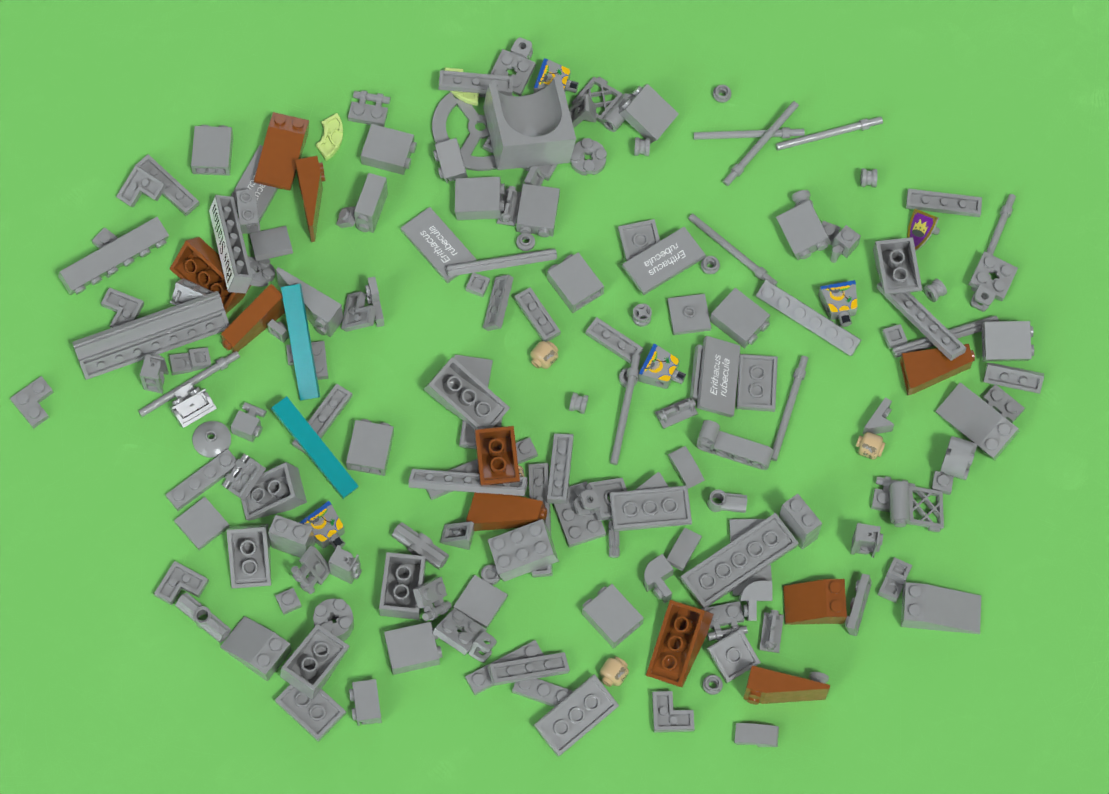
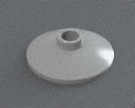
M208 421L197 427L192 441L195 450L200 455L214 458L229 449L231 434L224 424L217 421ZM211 434L215 435L213 439H209L208 436Z

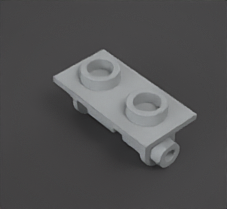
M509 186L505 190V195L502 196V200L505 201V211H502L501 218H498L497 224L516 225L521 192H517L514 186Z
M689 397L656 411L655 414L663 429L697 415L698 412L694 407L696 406L694 399L690 400Z
M771 610V613L764 612L759 649L761 651L779 653L784 615H780L777 610Z

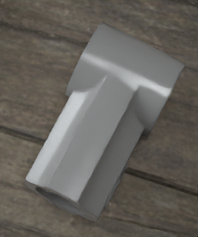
M718 489L711 492L707 505L713 512L723 510L745 513L747 495L725 493ZM713 498L720 499L722 503H715Z

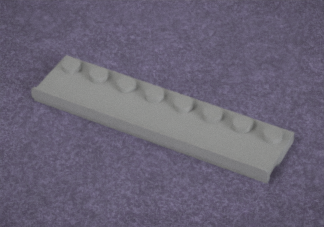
M216 291L73 341L72 343L87 380L144 360L146 354H161L223 332L229 326V322L220 294Z

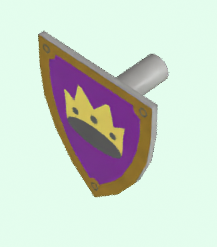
M914 209L907 233V238L913 237L915 251L925 245L932 234L938 235L940 229L936 227L939 218Z

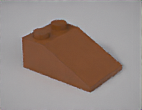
M514 426L475 430L481 486L520 482Z
M823 579L783 586L785 625L845 623L847 618L845 579Z

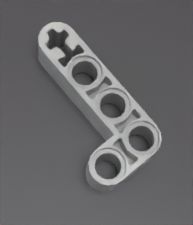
M704 420L696 446L698 449L761 470L769 468L774 453L772 448L719 431L720 425L718 423Z

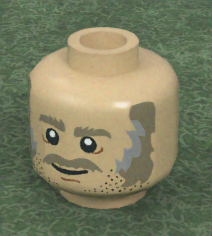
M550 341L539 342L530 353L531 363L538 369L550 368L558 359V348Z
M866 432L863 437L859 436L856 447H859V455L875 460L877 457H881L886 443L883 442L882 436Z
M619 657L608 658L599 671L602 683L608 687L612 685L620 686L629 674L628 664Z

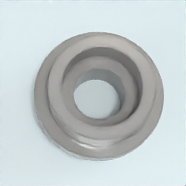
M719 85L714 89L713 97L718 102H727L731 98V90L726 85Z
M522 233L517 237L516 244L522 251H529L535 246V238L531 234ZM527 239L529 242L524 243L523 240Z
M707 256L702 260L701 269L706 274H715L719 270L720 263L714 256ZM712 264L714 267L709 268L707 265Z
M709 675L704 679L703 689L706 693L715 695L722 690L723 682L720 677ZM713 682L716 684V687L711 688L709 684Z

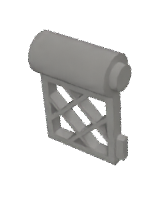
M593 77L573 100L572 106L585 94L589 95L591 99L592 97L603 96V102L594 103L596 108H605L601 115L596 113V119L609 131L616 132L625 121L619 114L623 109L621 105L634 95L631 93L622 94L607 85L608 81L601 77ZM596 84L601 87L602 91L591 93L590 89ZM613 94L616 96L612 101H605L604 95Z
M893 482L889 485L890 521L894 526L905 527L906 524L928 527V531L940 532L944 528L943 491L909 486L906 482ZM913 492L917 493L922 499L918 503L913 498ZM930 495L936 496L937 504L935 506L928 499ZM923 502L930 508L927 514L919 506ZM915 509L923 517L920 520L913 518V511ZM932 512L937 517V523H933L928 517Z

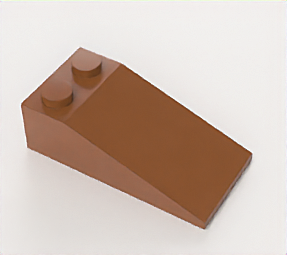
M273 112L254 183L291 190L297 171L295 160L301 159L308 137L309 120Z
M317 156L296 159L295 163L311 242H315L323 191L322 182L325 181L323 163L318 162Z
M670 600L646 676L683 687L707 636L714 614Z
M752 666L743 699L754 705L759 703L825 700L830 685Z

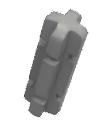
M610 520L609 557L618 558L620 556V548H618L620 545L619 531L614 532L613 521Z

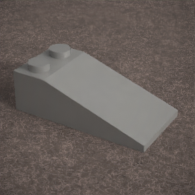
M278 267L276 273L280 288L301 284L307 319L319 334H326L331 337L343 321L342 304Z
M453 357L424 388L437 402L476 430L494 428L510 409L507 404Z
M962 383L956 386L935 411L970 441L976 443L993 460L997 459L1020 432L1019 428Z
M905 583L902 591L901 627L980 634L981 595L928 584Z

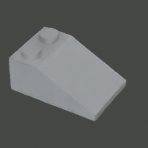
M913 237L876 241L873 253L884 295L922 291Z
M287 462L264 472L245 500L241 499L245 517L248 521L289 511L307 503L299 470Z
M268 524L236 526L227 529L232 589L271 586Z
M245 616L220 646L221 649L266 681L271 678L292 651L289 642Z
M317 624L281 667L280 677L313 700L326 684L350 646Z

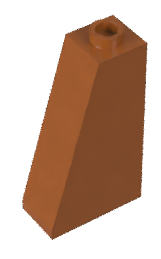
M270 284L221 333V343L227 351L239 352L268 328L267 324L272 319L276 321L285 314L282 294Z
M963 344L966 347L965 353L952 361L938 348L902 353L900 365L907 396L970 369L973 361H975V354L973 350H970V345Z
M475 492L466 522L472 521L474 523V531L520 528L541 519L545 520L547 509L543 501L515 495Z

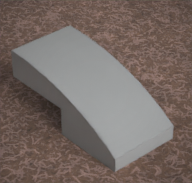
M208 347L189 349L188 353L169 355L168 358L172 375L189 373L211 366Z
M686 446L668 454L675 471L679 473L684 486H687L688 489L705 481Z
M684 528L667 557L670 565L683 571L702 536Z
M894 557L878 595L896 603L912 565Z
M736 723L735 743L737 745H757L758 747H778L779 727L764 724Z

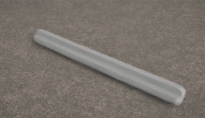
M547 249L448 265L447 274L448 276H456L557 259L556 249Z
M994 315L949 329V331L958 339L980 332L981 324L984 322H999V320ZM927 337L895 346L892 349V353L895 358L901 357L902 353L920 351L935 345Z

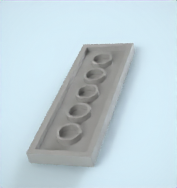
M774 513L683 574L680 579L704 610L793 550L799 543L778 515Z

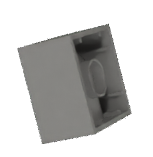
M561 76L554 77L552 82L544 89L526 96H507L497 90L496 83L488 84L483 109L497 170L570 163L576 136Z

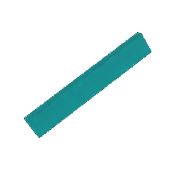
M301 284L281 287L300 401L319 398L320 392Z
M287 396L271 408L342 499L359 487Z

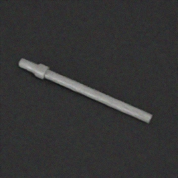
M793 101L745 157L732 167L730 174L723 180L726 186H729L737 176L739 177L744 172L746 165L797 109L798 103Z
M882 117L869 120L867 118L862 119L858 123L776 143V148L778 151L860 129L862 131L867 130L872 126L883 124Z
M782 127L772 137H782L784 139L790 138V136H804L805 131L804 129ZM767 130L694 132V140L759 138Z
M1009 194L1005 205L1001 208V216L986 251L991 255L994 254L1006 221L1012 214V206L1016 199L1014 194Z
M691 214L688 219L752 270L758 279L768 280L777 285L778 282L767 274V270L757 266L696 215Z
M235 351L225 358L218 359L214 365L138 411L139 414L143 417L175 398L173 392L190 382L194 386L215 372L226 369L228 364L240 358V355Z
M633 354L631 367L627 371L628 381L610 460L612 465L618 464L635 380L639 375L640 355Z
M801 356L798 368L795 369L792 388L773 445L772 461H777L800 384L806 375L805 368L809 359L807 356Z

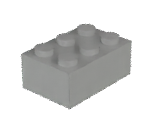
M543 519L488 539L498 575L504 582L559 562L549 528Z
M386 552L379 606L380 616L420 619L421 608L417 606L413 589L424 584L426 556Z

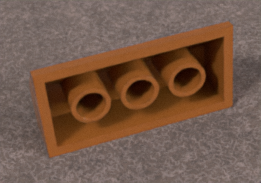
M196 237L185 241L170 270L180 279L184 278L213 292L218 291L227 314L246 294L227 291L220 256L204 240Z

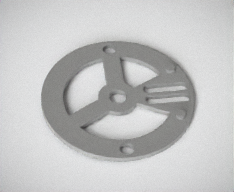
M452 92L448 93L440 101L433 115L432 133L435 143L450 140L446 131V121L452 109L458 105L469 120L468 131L470 134L461 148L465 168L474 171L497 169L494 155L487 157L471 156L479 140L489 136L485 116L479 115L471 104L456 99ZM479 93V97H486V94ZM483 123L486 128L483 131H478L475 125Z

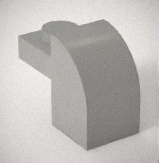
M663 554L653 559L647 565L644 573V587L647 592L654 588L655 596L666 603L671 600L672 592L664 581L673 576L674 569Z
M772 581L752 582L741 591L739 601H747V605L743 606V615L747 617V621H757V601H772Z

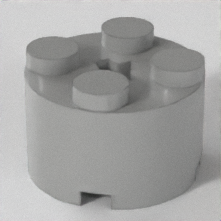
M951 436L940 472L966 480L970 465H972L977 444Z
M328 599L316 606L313 615L314 626L319 624L340 640H347L354 628V618L350 606L343 599Z

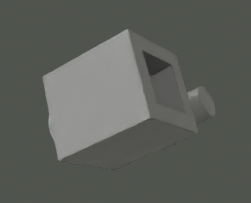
M845 225L834 238L830 261L833 263L837 262L841 254L848 258L858 246L861 235Z
M245 402L242 409L248 411V413L238 411L231 425V431L234 435L254 442L255 438L260 436L263 428L261 427L260 419L256 416L264 418L267 411Z

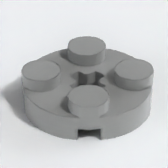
M584 138L574 145L570 159L571 167L581 175L598 174L606 165L607 152L597 141ZM585 155H591L592 160H584Z
M248 257L253 276L250 285L257 287L267 286L270 281H273L275 276V269L270 264V260L256 261L255 257Z

